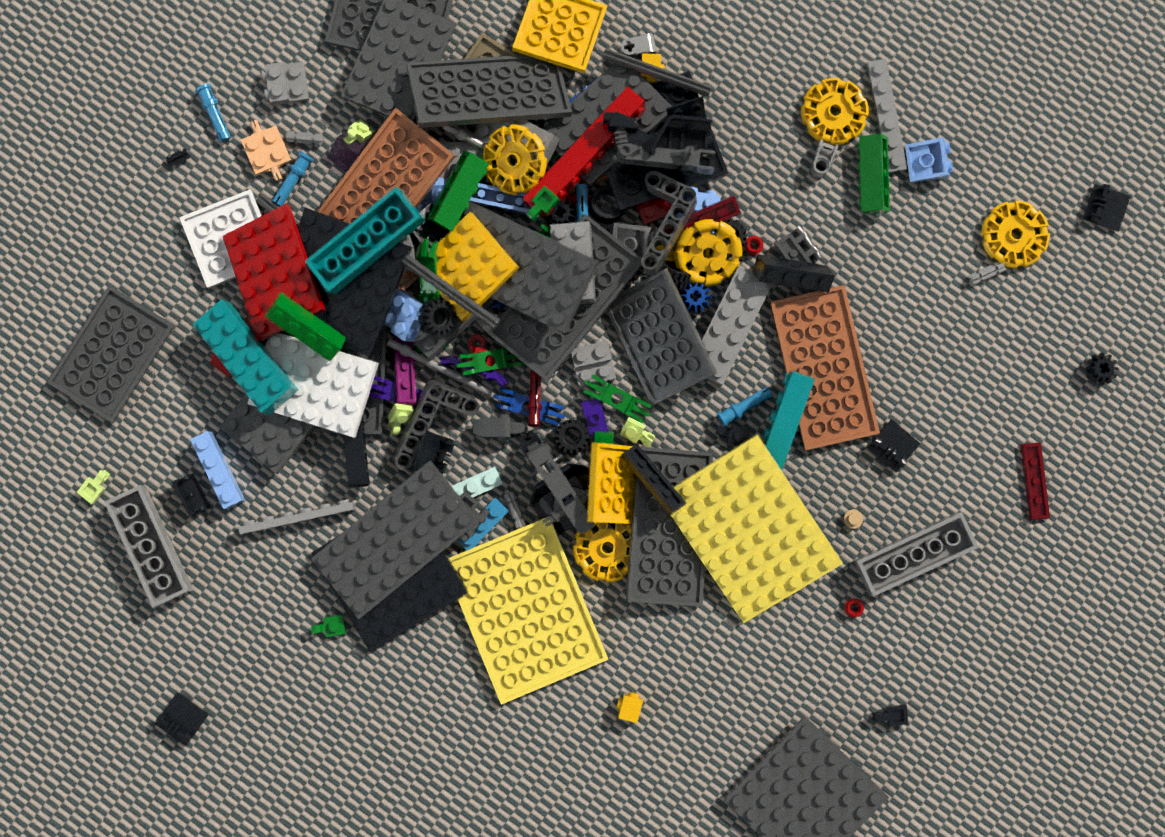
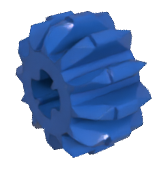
M688 282L687 289H681V292L684 294L680 296L682 299H685L683 301L684 304L688 305L686 309L689 311L692 307L693 314L697 313V307L703 312V305L705 307L710 305L706 300H710L712 296L705 295L710 289L706 288L703 290L704 283L697 287V282H695L692 287ZM694 293L700 296L696 302L693 301V298H690Z

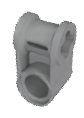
M647 33L623 40L620 53L635 59L642 58V53L657 54L653 34Z
M820 139L810 168L811 174L815 178H823L827 174L839 145L833 146ZM817 164L823 165V167H824L825 170H824V171H819V170L816 168V165H817Z

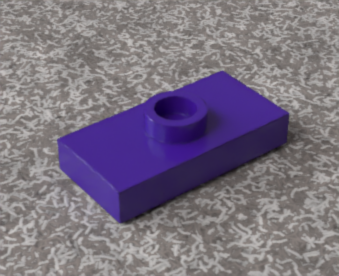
M592 399L581 402L590 439H594V431L609 432L601 401Z

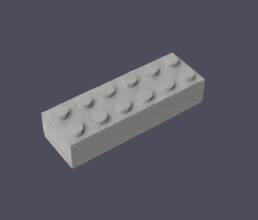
M740 265L734 273L702 338V342L717 371V374L706 380L720 387L724 384L772 286L771 283L759 282L752 271Z
M139 485L105 501L104 503L152 608L159 607L193 591L147 487Z
M956 512L853 560L869 596L874 597L979 547L963 513Z

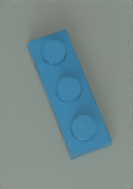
M494 498L487 505L486 509L490 513L486 516V521L476 528L475 534L472 537L470 536L466 542L461 538L456 540L466 550L474 548L509 512L498 499Z

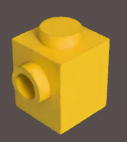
M642 53L641 61L664 69V64H661V54ZM641 73V76L649 84L660 81L657 78Z
M628 692V694H623V698L619 697L616 709H619V719L638 723L643 699L639 698L640 694Z

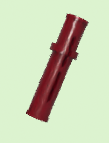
M532 369L530 370L529 404H527V410H529L528 426L540 427L542 377Z

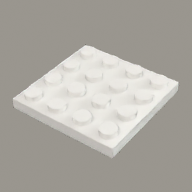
M251 189L179 217L208 289L236 278L222 236L262 216Z

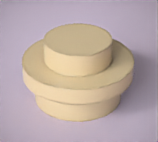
M849 510L844 515V523L849 528H858L863 523V516L858 510Z

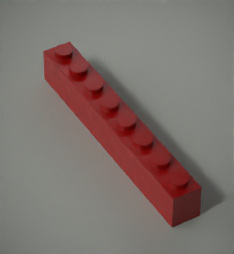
M627 86L604 112H620L633 119L636 117L640 118L645 112V100ZM604 112L551 167L544 177L538 181V184L523 197L524 203L530 209L535 205L532 199L544 185L561 202L566 197L567 191L571 187L574 188L580 182V177L584 173L590 172L593 168V163L597 159L600 160L604 157L606 149L610 145H615L614 132H608V125L603 124ZM554 207L548 214L542 211L540 217L543 218L545 215L548 216L553 211Z

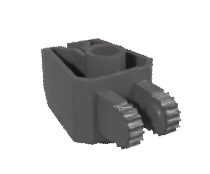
M498 414V418H480L473 421L474 434L485 438H497L498 442H509V438H513V434L523 435L528 431V426L525 423L514 422V419L509 418L508 414Z

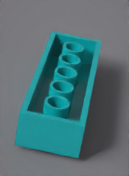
M395 187L305 262L329 293L337 294L426 220L406 194L398 187Z
M221 299L193 323L200 335L261 413L272 414L298 391V388L262 342L256 339L252 329L230 302Z
M793 370L785 373L782 381L783 385H785L783 392L779 391L776 398L778 406L776 410L772 409L769 417L771 421L770 428L766 427L762 437L765 440L764 445L781 470L785 464L815 381L813 377Z

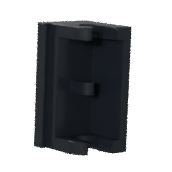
M194 473L172 481L189 516H196L211 508Z

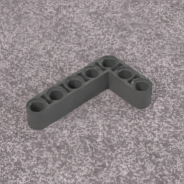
M650 171L645 177L648 192L673 204L641 259L644 273L654 276L659 272L696 208L697 196L695 190L660 172ZM653 180L659 181L656 185H651L650 182ZM671 188L676 190L673 193L666 192L668 189ZM686 197H692V198H693V199H692L691 201H689V202L683 200V199L686 198ZM677 213L684 214L680 218L674 217V215ZM668 229L674 230L672 234L665 233ZM659 245H662V246L665 247V248H664L663 250H661V251H658V250L655 249V248H656L657 246H659ZM652 261L655 263L653 267L646 266L648 262Z
M437 380L428 381L393 453L392 458L396 467L400 470H407L411 467L421 446L425 431H428L440 404L471 416L479 410L477 400L472 395ZM433 387H439L436 394H430V390ZM456 394V398L453 401L447 400L449 395ZM468 401H473L471 408H465V404ZM425 404L431 405L428 411H422V407ZM416 422H423L420 428H414ZM415 439L413 445H406L407 440ZM401 456H406L407 459L405 462H398V459Z

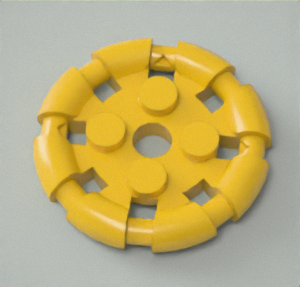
M828 78L821 80V83L817 85L814 84L806 92L803 98L804 104L801 106V119L803 125H806L808 128L807 132L817 141L822 139L830 145L846 144L848 140L857 138L864 130L866 118L869 116L868 102L862 96L860 88L848 80L847 82L842 81L840 78ZM825 89L827 94L823 96L821 91ZM837 89H844V93H837ZM855 97L857 103L853 104L851 98ZM812 102L818 103L816 108L811 107ZM833 106L838 107L840 114L837 116L832 115L830 108ZM854 114H858V120L852 119ZM815 118H817L819 124H817L816 126L812 121ZM847 126L849 132L844 133L843 128ZM826 130L833 131L832 136L825 134Z
M511 124L510 127H500L490 135V140L488 143H485L482 160L489 163L486 168V176L490 183L500 188V191L510 195H519L521 192L523 194L528 193L538 184V181L541 177H544L546 172L547 158H545L543 151L545 147L536 133L532 134L527 127ZM508 135H511V141H508ZM523 138L528 140L526 144L522 142ZM532 152H536V160H534V154ZM511 155H515L517 158L515 166L510 162ZM492 160H496V168H493ZM530 170L534 172L532 177L528 175ZM516 179H519L520 185L516 184Z
M1016 200L1012 203H1008V201L1003 202L990 211L989 217L985 218L981 230V235L984 238L982 244L990 258L996 259L999 264L1004 263L1005 267L1008 268L1027 267L1037 262L1041 258L1040 255L1046 251L1050 240V233L1047 230L1049 225L1040 210L1034 209L1030 203ZM1010 210H1014L1016 215L1011 216ZM1027 213L1032 216L1031 220L1025 217ZM997 218L1002 220L1000 224L995 222ZM1034 228H1039L1040 234L1035 235ZM1013 229L1020 231L1021 236L1019 239L1012 237ZM995 233H996V235H995V239H996V240H992L991 234H995ZM1033 244L1036 246L1034 251L1030 248ZM1001 248L1007 251L1004 256L999 253ZM1022 253V258L1017 259L1016 254Z
M704 219L694 222L693 226L690 228L686 227L676 241L677 247L674 249L675 265L681 272H687L691 275L689 282L693 284L695 282L697 284L704 283V286L721 284L722 280L727 277L730 278L740 265L739 259L742 256L740 237H737L735 235L736 231L723 221L716 222L713 219ZM711 229H716V234L710 233ZM699 231L701 236L695 239L693 234ZM729 238L730 241L725 244L723 240ZM688 245V251H684V247ZM706 248L713 249V253L709 257L703 256V251ZM727 253L732 254L731 260L726 259ZM691 261L692 265L687 267L686 263ZM722 267L724 271L717 274L715 271H718ZM700 271L705 272L704 277L699 276Z
M595 522L594 526L597 525L600 529L595 534L590 529L582 534L576 532L573 553L576 563L580 564L584 574L596 581L600 579L606 582H616L624 579V576L628 574L629 555H626L627 547L630 548L631 524L615 523L614 530L607 528L608 523ZM624 531H627L630 535L626 540L621 534ZM584 540L590 541L589 548L583 547ZM605 542L613 544V551L611 553L603 552L602 546ZM589 556H591V558L594 561L590 565L586 561V558ZM622 561L625 566L618 570L616 565ZM600 567H608L607 573L600 572Z

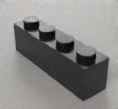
M759 254L752 270L759 282L828 293L835 277L826 265Z

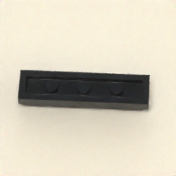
M638 444L623 452L621 455L623 460L670 516L686 505L685 500Z

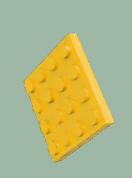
M529 0L512 51L585 74L608 5L592 0Z
M469 212L455 226L453 232L450 231L438 243L436 252L438 259L436 263L437 275L479 306L491 297L519 269L518 265L472 212ZM440 291L442 298L454 306L453 311H456V315L461 321L465 322L472 315Z
M592 443L587 522L632 524L635 473L621 455L633 446Z

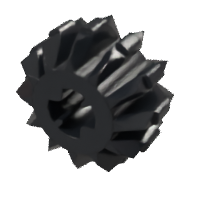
M564 198L562 203L558 201L553 211L548 216H544L545 219H550L547 222L549 226L553 223L564 224L571 223L570 220H576V217L572 215L576 213V209H570L573 206L572 202L566 205L567 198ZM558 210H562V213L565 212L563 217L555 215L558 214Z
M1104 353L1092 355V360L1086 361L1089 367L1084 368L1085 371H1089L1086 377H1093V384L1096 382L1099 385H1104L1105 382L1107 384L1111 383V378L1117 377L1114 371L1119 370L1118 367H1114L1117 361H1110L1112 358L1110 354L1107 356Z

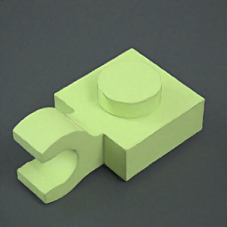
M360 119L349 126L347 130L348 136L343 140L348 145L352 144L355 140L362 143L372 137L375 131Z
M394 404L388 415V427L392 428L390 435H398L401 430V423L407 424L414 412L412 405Z
M628 417L620 433L622 437L636 444L638 440H641L648 447L651 446L655 438L654 434L644 431L646 425Z
M100 470L94 479L88 477L76 493L89 503L94 504L105 490L102 484L111 474L106 470Z

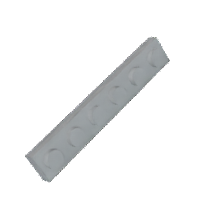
M887 60L867 62V69L879 132L888 137L889 173L907 170V164Z
M349 499L337 501L338 505L331 506L328 503L319 505V509L313 511L311 507L301 509L300 513L293 515V512H286L281 514V518L274 519V516L262 518L263 522L255 523V520L243 522L244 526H240L238 529L240 534H247L356 510L355 502H349Z

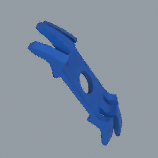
M501 387L499 391L512 395L513 398L493 395V398L510 404V407L495 404V408L529 416V412H526L523 408L524 403L529 401V396ZM541 400L540 420L558 426V422L546 418L545 415L564 419L565 415L547 408L549 406L563 410L564 406Z

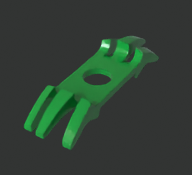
M425 238L424 242L419 243L416 258L419 263L437 275L436 263L438 259L436 252L438 242H433L429 252V238ZM419 276V301L427 304L426 301L439 299L440 291Z
M503 348L486 352L461 354L459 359L473 358V360L456 364V368L474 366L475 369L462 372L464 376L483 371L523 366L524 363H507L508 360L517 359V357L513 354L506 355V352L509 351ZM488 355L494 358L492 366H488L485 362V358Z
M592 374L591 378L602 383L603 387L584 380L583 383L598 391L599 394L584 389L583 393L620 410L640 423L644 420L632 413L631 410L648 417L650 416V413L637 406L635 402L651 408V404L632 396ZM614 393H620L623 397L619 404H615L611 400Z

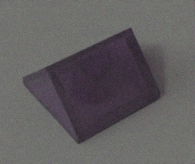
M345 131L335 139L327 157L346 173L369 143L367 140L362 143L355 140L352 144L348 145L343 140L348 136V131Z

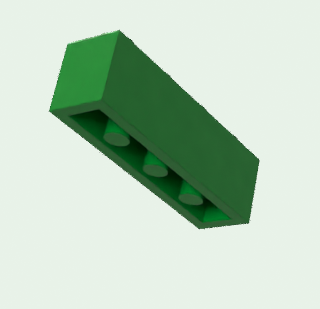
M881 133L859 136L857 148L860 154V161L858 162L860 180L858 185L861 191V199L859 200L861 212L868 215L890 212L888 137Z
M463 151L427 220L445 231L453 232L455 226L460 222L462 213L468 209V202L471 196L477 192V185L480 179L486 175V168L489 163L471 152Z
M281 292L264 316L330 362L341 350L346 339L341 333Z

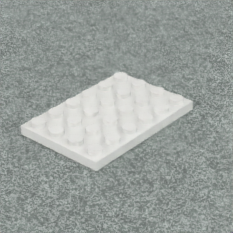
M281 333L269 337L265 346L266 349L298 388V391L277 408L274 413L355 438L379 363L340 351L330 362L294 337ZM249 398L247 404L255 406V404Z

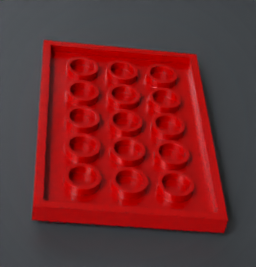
M284 204L222 236L255 337L258 341L261 342L284 331L264 317L280 292L313 315L326 311L313 272L305 262L308 257L290 205Z

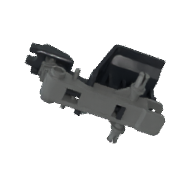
M604 112L603 124L608 125V132H614L618 162L629 165L678 169L680 172L681 170L682 172L687 170L698 174H713L714 167L701 166L699 164L700 158H714L715 151L707 150V148H711L712 137L709 136L713 119L671 115L660 132L650 135L639 129L635 119L620 112Z
M530 430L528 432L531 436L530 440L525 441L522 436L519 437L521 443L519 447L525 454L524 458L529 466L537 469L529 476L533 477L539 473L543 480L535 484L530 504L540 519H544L542 521L546 527L553 524L557 536L573 526L578 533H585L595 523L587 522L590 471L584 465L570 463L559 468L556 461L561 459L563 455L560 454L553 459V451L547 442L544 443L538 433L535 434ZM549 460L552 464L550 466L551 469L555 468V470L551 471L548 465L546 464V462H548ZM544 465L547 471L549 472V474H547L546 476V470L542 471L540 468V466Z

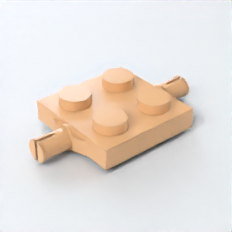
M254 120V123L253 121L250 122L254 133L241 139L256 176L265 172H271L275 182H278V178L281 181L283 178L278 169L292 161L276 126L261 130L258 121Z

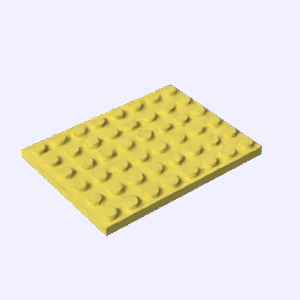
M758 434L673 486L685 500L686 505L672 514V518L743 623L843 564Z
M544 519L449 558L469 591L458 598V601L501 705L609 660L554 526L551 524L546 527L542 521Z

